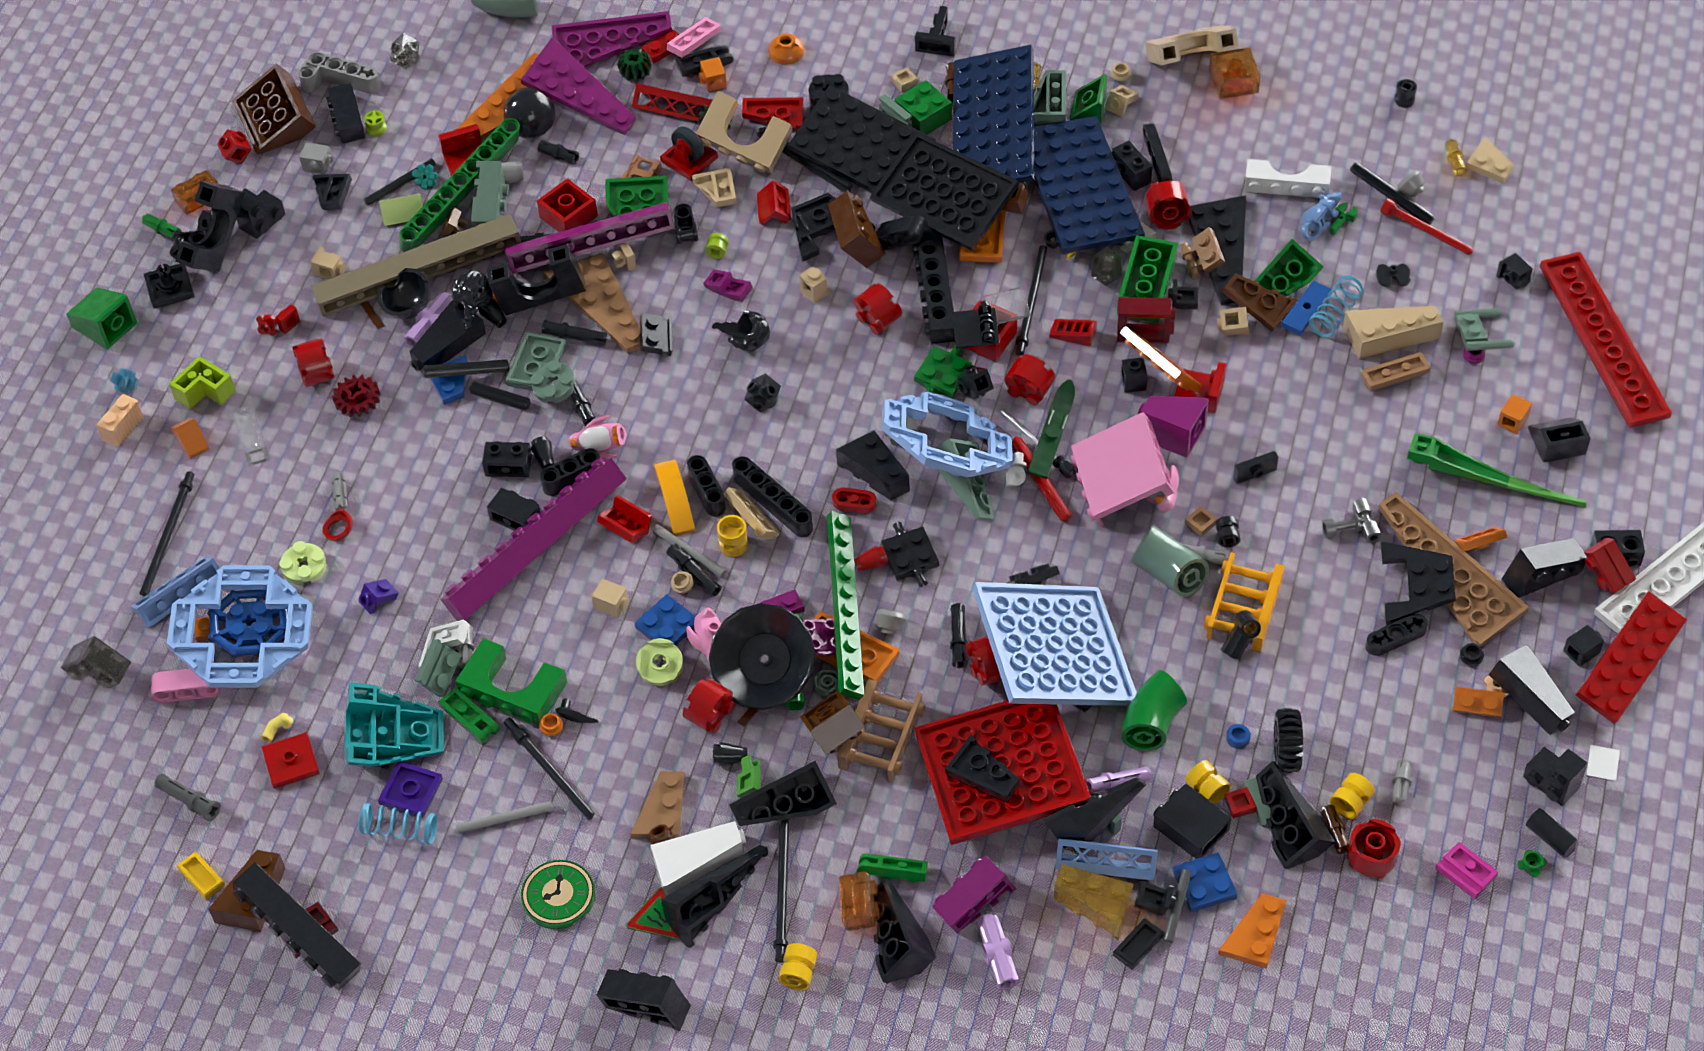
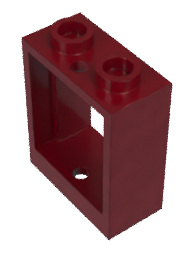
M1119 297L1117 342H1124L1127 339L1120 333L1126 326L1150 343H1169L1170 334H1174V321L1171 320H1175L1176 308L1171 307V298ZM1127 317L1165 318L1164 324L1127 323Z

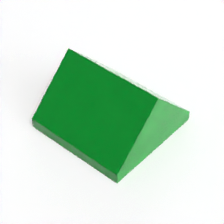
M1106 74L1101 75L1075 91L1069 120L1097 116L1101 125L1107 96L1108 76Z

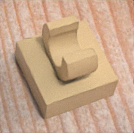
M628 242L619 244L620 251L612 253L615 267L620 268L626 265L628 271L637 269L635 255Z

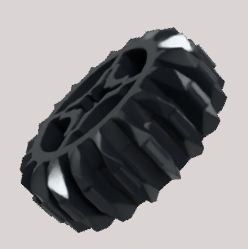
M1292 708L1278 709L1275 713L1273 726L1275 762L1285 773L1299 772L1303 762L1304 738L1302 716L1298 709Z

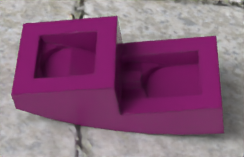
M713 269L703 283L707 289L739 302H743L753 288L750 281L735 279L731 272Z

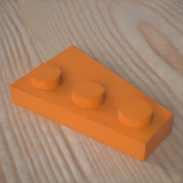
M1262 893L1220 947L1218 955L1267 968L1286 900Z

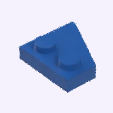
M463 355L443 364L468 362L466 355ZM466 375L430 378L444 405L464 398Z

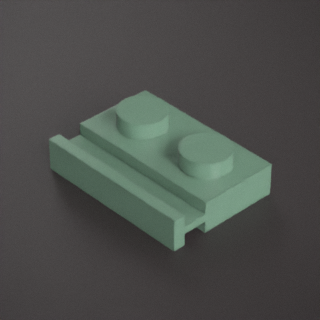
M886 94L879 97L881 101L879 104L880 111L911 127L913 126L910 120L912 118L911 114Z
M433 639L414 681L421 683L423 687L436 696L444 697L462 655L448 645L441 643L439 639Z

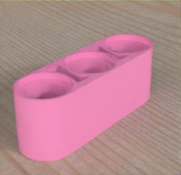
M190 668L157 672L152 676L151 698L155 702L166 703L209 698L219 694V688H210Z

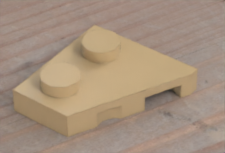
M1485 137L1466 165V169L1503 184L1514 167V164Z
M731 168L692 175L693 183L716 207L737 204Z

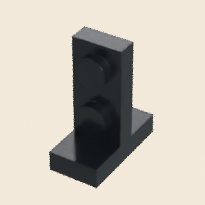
M940 6L938 14H934V27L930 28L929 33L916 31V52L954 57L956 37L944 35L948 23V7Z

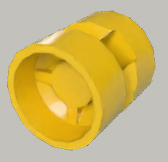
M728 515L720 519L717 523L720 551L728 557L741 556L748 549L745 521L737 515Z
M1207 760L1195 765L1185 778L1187 785L1199 792L1214 805L1219 803L1224 798V794L1228 793L1231 788V784L1222 775H1217L1218 772L1215 767Z
M1350 773L1341 783L1342 787H1339L1330 797L1329 802L1330 805L1335 806V810L1339 815L1347 819H1354L1374 795L1375 789L1364 776Z
M789 944L786 947L783 958L784 963L780 969L778 981L790 989H808L812 980V970L815 968L818 958L817 951L805 944Z

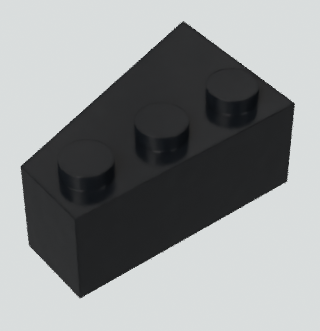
M875 430L836 449L837 465L839 467L846 468L857 479H863L869 483V487L890 501L910 491L909 474Z
M1575 538L1520 548L1501 579L1508 589L1520 598L1580 574L1584 570L1587 557Z
M607 969L596 994L607 1009L636 1017L637 1013L651 1017L650 1022L658 1024L659 1020L668 1022L677 1031L681 1030L691 1007V1004L676 985L673 978L666 975L661 977L651 976L645 972H640L639 974L631 973L624 969Z

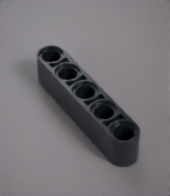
M739 456L732 461L733 479L737 485L798 537H807L813 532L812 513L807 507L748 457Z

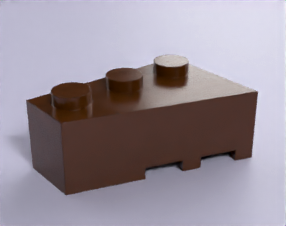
M256 850L209 907L208 910L214 923L258 932L262 931L265 920L263 918L261 920L257 919L250 910L252 907L246 902L241 903L233 895V881L256 862L273 880L280 884L285 871V865L280 854Z

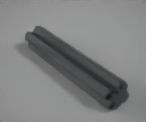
M476 381L472 382L469 388L471 394L519 409L528 410L531 404L530 398Z

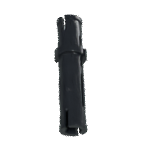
M544 320L542 328H544L542 329L543 334L560 336L561 339L570 338L605 346L607 338H605L607 337V332L571 326L567 322L561 324Z
M575 379V392L573 391L570 397L574 403L573 408L575 412L580 415L584 426H586L596 417L591 410L590 401L585 398Z
M677 543L672 544L667 549L666 554L678 564V568L683 572L691 574L694 581L710 597H715L719 594L722 587L695 562V558L692 555L685 553Z
M955 603L950 607L952 666L964 668L967 666L965 644L968 643L965 633V605Z

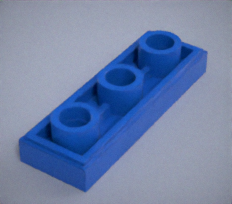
M1313 280L1282 321L1281 327L1301 336L1309 325V319L1317 312V308L1323 304V300L1328 297L1332 289Z

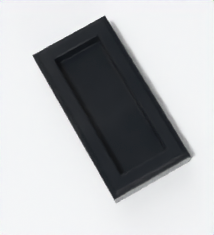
M1144 918L1113 951V956L1133 970L1164 937V932Z

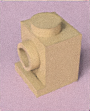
M323 247L318 249L310 261L314 276L324 279H331L344 274L346 270V263L342 262L341 257L334 253L325 252Z
M812 266L799 275L801 293L814 304L831 293L830 289L827 288V278L819 269Z
M1246 307L1220 310L1221 318H1217L1218 331L1223 332V336L1249 335Z

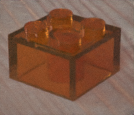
M1250 47L1210 54L1209 73L1219 99L1259 93L1261 75Z

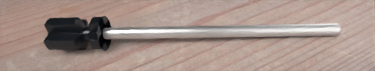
M1005 410L1001 411L1009 421L1038 445L1039 441ZM1055 456L1052 465L1055 468L1059 467V471L1066 478L1075 473V467L1070 462L1064 461L1063 456Z

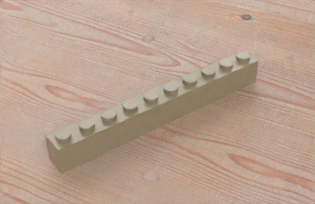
M511 214L373 264L360 267L348 273L340 274L334 278L311 285L321 314L324 317L377 298L378 291L384 286L391 287L397 282L398 273L404 268L417 269L429 279L504 252L505 247L521 243L519 231Z

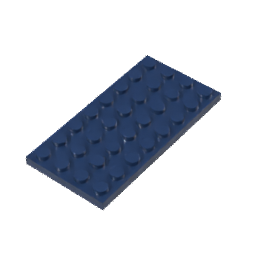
M1031 44L954 60L953 150L1018 180L1019 183L1034 180V49Z
M1097 116L1034 127V181L1063 254L1122 244L1128 241L1133 242L1136 235L1145 237V232Z

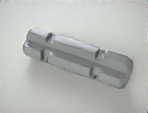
M337 471L331 477L334 508L336 511L340 509L345 510L348 507L345 475L343 472L339 473Z

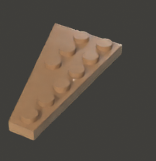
M604 253L577 261L584 275L586 291L568 296L570 302L589 319L594 320L597 326L602 331L607 332L611 339L627 354L640 350V327ZM553 270L544 272L546 280L554 274Z

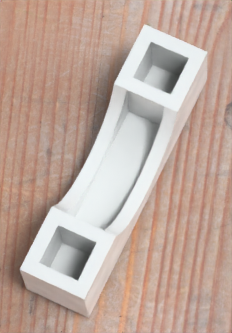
M1247 159L1244 191L1319 198L1320 194H1329L1331 166L1310 164L1305 171L1299 174L1287 175L1273 169L1268 160Z

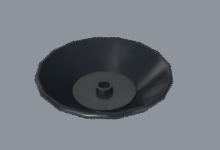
M759 603L740 608L722 622L712 638L709 663L713 680L733 692V702L741 707L765 710L782 706L801 693L812 676L816 654L812 635L799 616L782 606ZM764 655H767L769 658L766 663L761 662V658Z

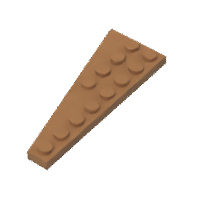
M1397 492L1379 504L1380 512L1404 546L1453 556L1456 601L1446 605L1473 643L1483 647L1528 612V605Z

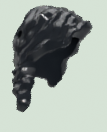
M472 270L462 274L451 287L453 292L451 297L454 301V306L457 308L459 304L464 306V329H469L472 327V321L476 318L479 307L486 306L493 298L488 278L483 273Z
M744 311L738 322H715L712 325V329H718L722 333L731 335L732 337L728 338V342L733 344L735 348L743 351L756 350L763 346L770 338V327L766 318L754 311Z

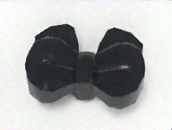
M1404 263L1398 266L1391 265L1390 267L1386 264H1380L1377 267L1376 277L1378 283L1384 287L1390 286L1391 279H1397L1401 287L1407 286L1411 282L1409 278L1410 269Z

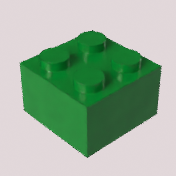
M927 80L894 99V102L912 115L910 119L913 124L912 127L925 134L931 133L952 120V102Z

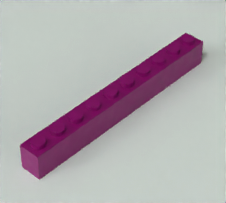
M599 458L591 464L592 469L579 474L575 478L576 482L572 486L568 485L563 488L556 500L548 501L543 506L544 510L541 513H535L527 519L528 524L514 530L511 533L512 538L507 542L503 541L494 548L495 552L491 556L483 557L478 562L479 566L475 570L467 571L462 575L461 582L457 585H451L444 591L446 595L440 600L456 621L466 620L627 479L612 458Z

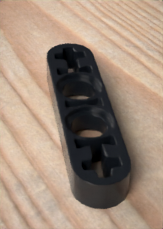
M1143 124L1144 141L1158 182L1172 181L1171 170L1155 124Z

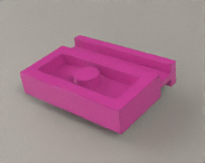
M1460 842L1435 867L1438 872L1474 900L1498 875L1497 870Z

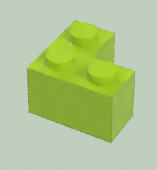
M200 356L169 383L174 399L190 410L205 396L222 405L236 392L231 375Z

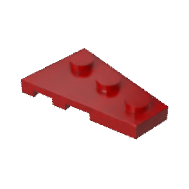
M803 97L743 98V119L769 124L774 116L791 124L795 131H798L803 124Z

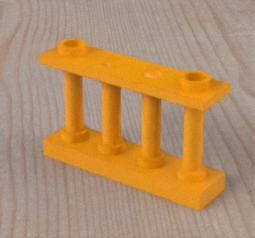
M1231 552L1228 561H1223L1221 573L1224 575L1211 616L1206 615L1205 618L1206 638L1211 639L1214 629L1231 632L1235 624L1217 620L1220 610L1234 614L1247 610L1255 616L1261 625L1259 635L1251 639L1253 641L1252 650L1261 652L1282 584L1285 565L1276 563L1274 571L1266 573L1234 565L1235 553ZM1231 574L1264 581L1266 585H1269L1268 590L1259 591L1231 584L1229 579ZM1225 592L1261 600L1260 603H1264L1263 608L1256 610L1224 602Z

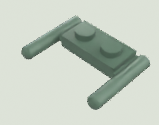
M1500 308L1454 311V319L1456 320V325L1466 351L1507 349L1515 346V342L1512 339L1487 341L1480 318L1500 317L1502 315Z

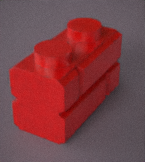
M1605 538L1584 551L1587 557L1585 563L1591 571H1595L1598 576L1596 582L1602 591L1615 593L1636 580L1614 539Z

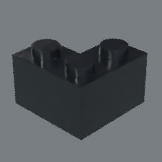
M244 188L242 191L245 194L236 220L239 229L258 239L277 221L281 220L286 213L282 200L263 190L256 195Z
M1544 746L1526 764L1523 778L1531 786L1537 787L1544 792L1550 800L1556 801L1563 806L1580 788L1588 762L1569 748L1558 757Z

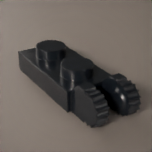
M722 45L694 52L683 58L678 57L675 59V63L681 76L685 77L701 72L700 61L720 57L722 65L726 66L734 61V57L731 53L729 54L728 46Z

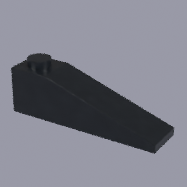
M1133 778L1110 788L1106 796H1091L1087 798V802L1083 806L1074 808L1071 805L1045 818V823L1057 839L1091 842L1147 784L1143 779ZM1063 846L1066 850L1077 852L1074 847Z

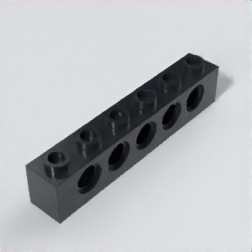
M924 232L920 241L913 244L914 255L918 254V258H915L916 271L920 270V274H917L918 287H923V290H920V301L925 303V306H922L923 319L928 321V323H925L926 336L930 335L931 344L955 342L952 317L954 308L943 238L935 232Z

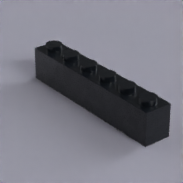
M256 862L233 881V895L241 903L246 902L251 906L252 914L259 920L263 918L269 924V930L276 937L281 935L287 941L286 946L294 954L299 953L304 957L305 965L312 971L317 970L322 975V981L329 988L334 986L340 991L361 970V963Z

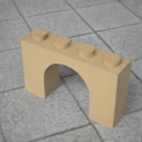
M1224 25L1145 41L1148 62L1159 65L1181 61L1180 56L1201 51L1224 52L1239 48L1236 28Z
M717 91L696 132L703 146L708 148L713 146L717 148L719 153L725 156L730 154L736 157L735 159L742 164H752L754 169L759 172L765 173L767 171L772 173L793 132L792 125L773 116L763 136L757 142L750 145L736 144L727 136V129L738 107L737 100Z

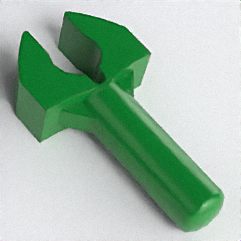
M1348 202L1339 204L1335 208V210L1339 211L1338 218L1329 228L1331 234H1336L1345 221L1354 222L1356 220V206L1352 208V211L1346 213L1344 212L1347 210Z

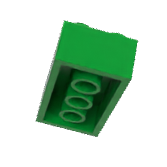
M1136 235L1119 297L1166 298L1177 261L1178 243ZM1134 318V319H1139V320H1145V321H1150V322L1159 323L1161 318Z

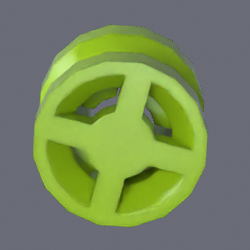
M369 111L364 116L369 135L379 136L385 133L387 126L384 114L381 111Z
M721 233L710 234L705 253L713 259L724 258L729 243L728 238Z

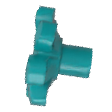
M419 164L417 166L418 169L413 170L412 176L417 177L414 182L416 185L421 184V189L427 190L429 186L434 187L437 184L435 179L438 178V173L433 172L434 167L429 164L425 168L424 164Z

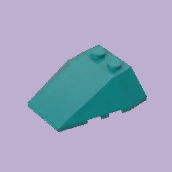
M349 683L344 716V759L348 765L373 767L443 753V711L415 701V703L402 699L401 695L397 693L393 695L381 691L380 687L376 685Z

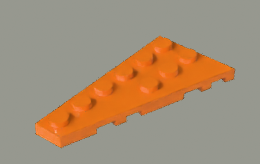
M534 52L457 129L477 124L481 140L488 137L504 121V106L508 97L516 90L526 88V86L521 84V78L538 57V54Z

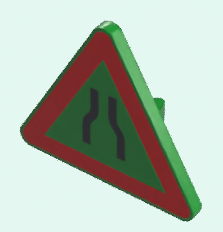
M659 887L626 923V927L631 930L674 940L679 938L665 920L661 899L666 897V894L662 887Z

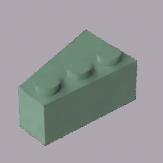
M1045 70L1034 96V127L1066 121V70Z
M476 161L479 179H475L474 183L478 187L476 197H473L472 228L503 217V212H506L507 203L505 196H509V184H505L501 161Z

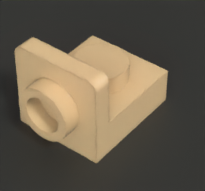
M1123 85L1110 90L1105 109L1123 116L1127 105L1137 101L1139 93Z

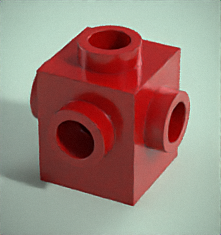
M227 129L219 139L217 146L225 160L242 164L251 152L252 148L246 139L247 137L241 131Z

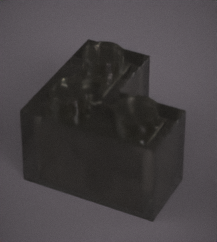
M92 636L73 645L60 668L66 671V674L74 680L80 681L90 676L96 680L99 686L110 689L120 684L131 661L96 636Z

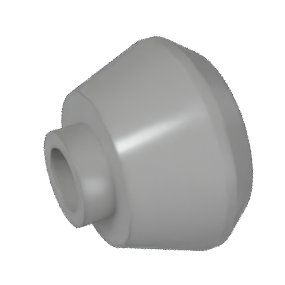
M1414 170L1397 185L1398 191L1408 197L1412 195L1417 197L1424 191L1423 185L1425 182L1421 172Z
M879 609L876 612L877 625L882 627L881 632L895 635V631H900L907 621L906 615L902 612Z

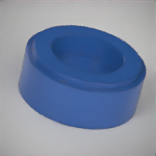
M1234 724L1228 728L1226 741L1231 747L1242 749L1250 743L1251 732L1246 726Z

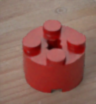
M1164 181L1160 183L1155 182L1150 185L1145 202L1150 221L1156 224L1158 228L1164 230L1175 229L1181 226V222L1185 219L1187 221L1190 218L1191 206L1182 182Z
M874 283L853 300V304L857 309L855 313L857 319L861 323H868L875 335L883 332L902 316V310L898 303L894 304L891 300L894 297L892 293L880 283L876 285Z
M322 338L292 346L294 357H297V366L306 388L335 378L329 356L327 357Z
M1024 354L1022 357L1019 355L1004 377V381L1008 387L1007 392L1014 398L1021 396L1029 404L1037 406L1055 381V373L1051 368L1048 371L1044 367L1046 363L1033 355Z
M986 635L966 643L965 650L973 662L970 665L973 677H978L982 686L1001 681L1000 672L988 636Z
M706 677V681L700 680L687 698L690 704L688 709L686 707L683 708V718L707 732L717 733L722 724L721 720L725 715L729 716L735 707V703L732 702L733 692L709 677Z
M1370 819L1369 822L1357 824L1351 833L1348 847L1349 866L1365 876L1385 877L1395 867L1401 841L1395 832V828L1388 822L1379 819Z

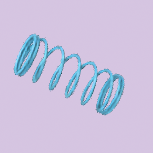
M1344 275L1338 280L1334 289L1323 300V304L1317 308V312L1309 319V325L1317 335L1322 337L1332 336L1335 329L1339 327L1338 322L1344 320L1345 312L1332 305L1330 298L1338 299L1348 307L1349 311L1350 307L1356 304L1355 299H1359L1364 293V288L1360 281L1348 275ZM1345 278L1353 280L1359 285L1361 292L1356 285L1341 280ZM1341 283L1351 284L1359 291V295L1349 293L1342 287ZM1336 290H1340L1350 298H1353L1354 303L1348 305L1343 299L1338 298ZM1328 299L1330 304H1325V301ZM1324 306H1332L1337 312L1342 314V319L1337 320L1333 315L1327 313ZM1323 307L1325 312H1319V309ZM1319 313H1324L1329 318L1336 321L1337 326L1334 327L1333 323L1328 318L1319 315ZM1313 318H1318L1324 326L1332 329V332L1330 334L1319 332L1314 326ZM1321 319L1325 320L1331 327L1326 325Z
M365 803L361 809L358 827L362 834L368 832L369 835H373L378 830L379 834L385 837L391 831L394 839H398L404 834L405 839L410 841L416 835L419 843L425 842L426 844H431L435 838L438 822L436 814L431 813L428 816L424 827V840L420 841L418 837V829L421 822L420 811L416 817L415 832L408 839L405 834L409 818L408 809L405 810L403 829L398 837L394 836L392 828L396 818L395 807L391 812L390 828L385 835H382L380 830L384 806L382 805L379 808L377 828L373 833L369 832L373 816L372 805ZM365 815V828L363 830V820Z

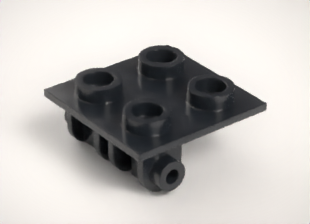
M987 301L980 302L977 310L952 312L956 348L1000 344L996 309L991 308Z

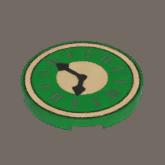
M552 860L539 865L529 873L522 885L521 901L524 911L537 925L548 929L568 928L591 911L595 902V886L591 875L581 865L568 860Z

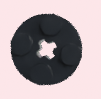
M816 75L812 78L808 88L810 111H812L829 85L849 94V85L844 80L843 75Z

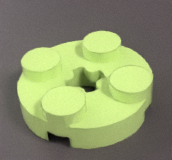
M303 541L295 542L293 547H290L283 554L279 562L285 579L295 585H304L303 582L311 581L313 583L319 580L325 573L327 566L322 549L314 544ZM307 561V566L302 565L301 567H299V563Z
M658 638L647 642L648 644L638 651L636 657L637 670L642 679L655 686H664L676 682L684 664L681 651L673 642L667 639ZM658 657H662L663 661H666V664L662 665V667H657L656 664H653L654 661H658Z

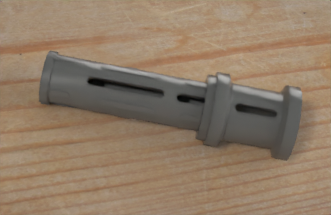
M160 774L155 779L154 786L186 804L189 811L198 812L203 815L206 821L214 820L219 814L220 803L207 799L204 793L191 791L165 774Z

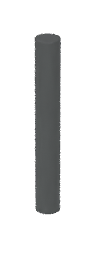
M1182 869L1175 894V902L1171 909L1163 938L1164 941L1173 943L1192 871L1188 869Z

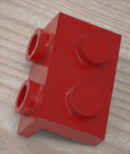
M617 495L614 497L612 507L598 515L597 523L621 536L624 540L633 543L649 533L652 515Z

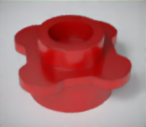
M269 314L257 316V331L260 334L275 336L278 332L276 329V318Z

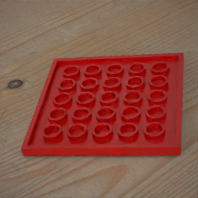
M1009 700L914 727L951 845L1049 817L1071 805L1074 808L1083 806L1087 802V798L1091 797L1057 704H1010ZM970 734L979 745L990 751L993 758L1004 764L1019 778L1020 786L1008 802L946 775V766Z

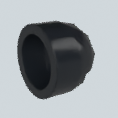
M1054 230L1048 231L1044 236L1045 243L1049 248L1055 249L1059 246Z

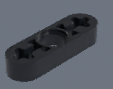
M1412 614L1370 633L1367 636L1365 648L1369 654L1374 656L1385 654L1424 636L1427 631L1428 621L1421 614ZM1392 631H1399L1403 634V637L1396 639L1390 633Z

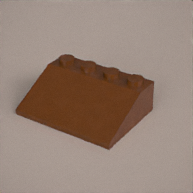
M277 63L232 100L251 144L258 155L300 140L316 127L292 75Z

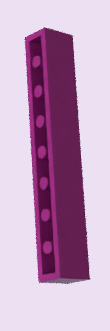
M665 202L505 247L510 269L514 274L549 264L548 250L565 244L569 245L575 257L675 229L668 203Z

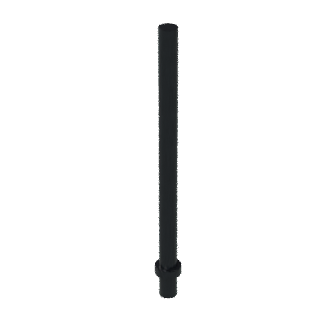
M1045 245L1039 246L1020 335L1016 338V354L1018 356L1024 355L1025 348L1029 344L1028 334L1047 253Z
M187 471L183 481L179 483L178 487L180 490L139 592L141 596L145 597L151 590L187 494L193 488L192 481L195 476L193 472Z
M789 819L780 820L776 940L773 941V948L776 949L775 961L778 963L784 962L783 958L788 946V941L786 940Z

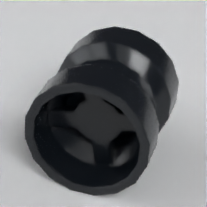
M1402 79L1397 83L1394 98L1397 106L1409 108L1414 105L1417 84L1410 79Z
M1224 516L1216 521V530L1219 532L1217 540L1220 546L1228 548L1240 543L1241 538L1239 531H1237L1239 529L1237 518Z

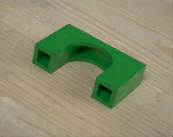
M483 638L455 681L459 692L466 695L469 699L480 702L485 707H493L505 715L521 718L525 723L539 725L542 717L550 712L568 683L565 670L544 662L533 681L527 687L514 692L502 691L492 683L507 659L504 646Z

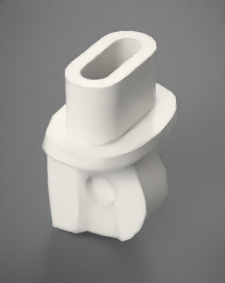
M1016 452L1012 455L1013 461L1006 472V486H1019L1025 481L1026 474L1024 468H1026L1027 463L1023 462L1024 453Z

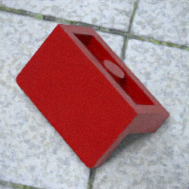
M772 180L757 192L758 218L761 225H764L773 217L785 224L791 220L788 188Z

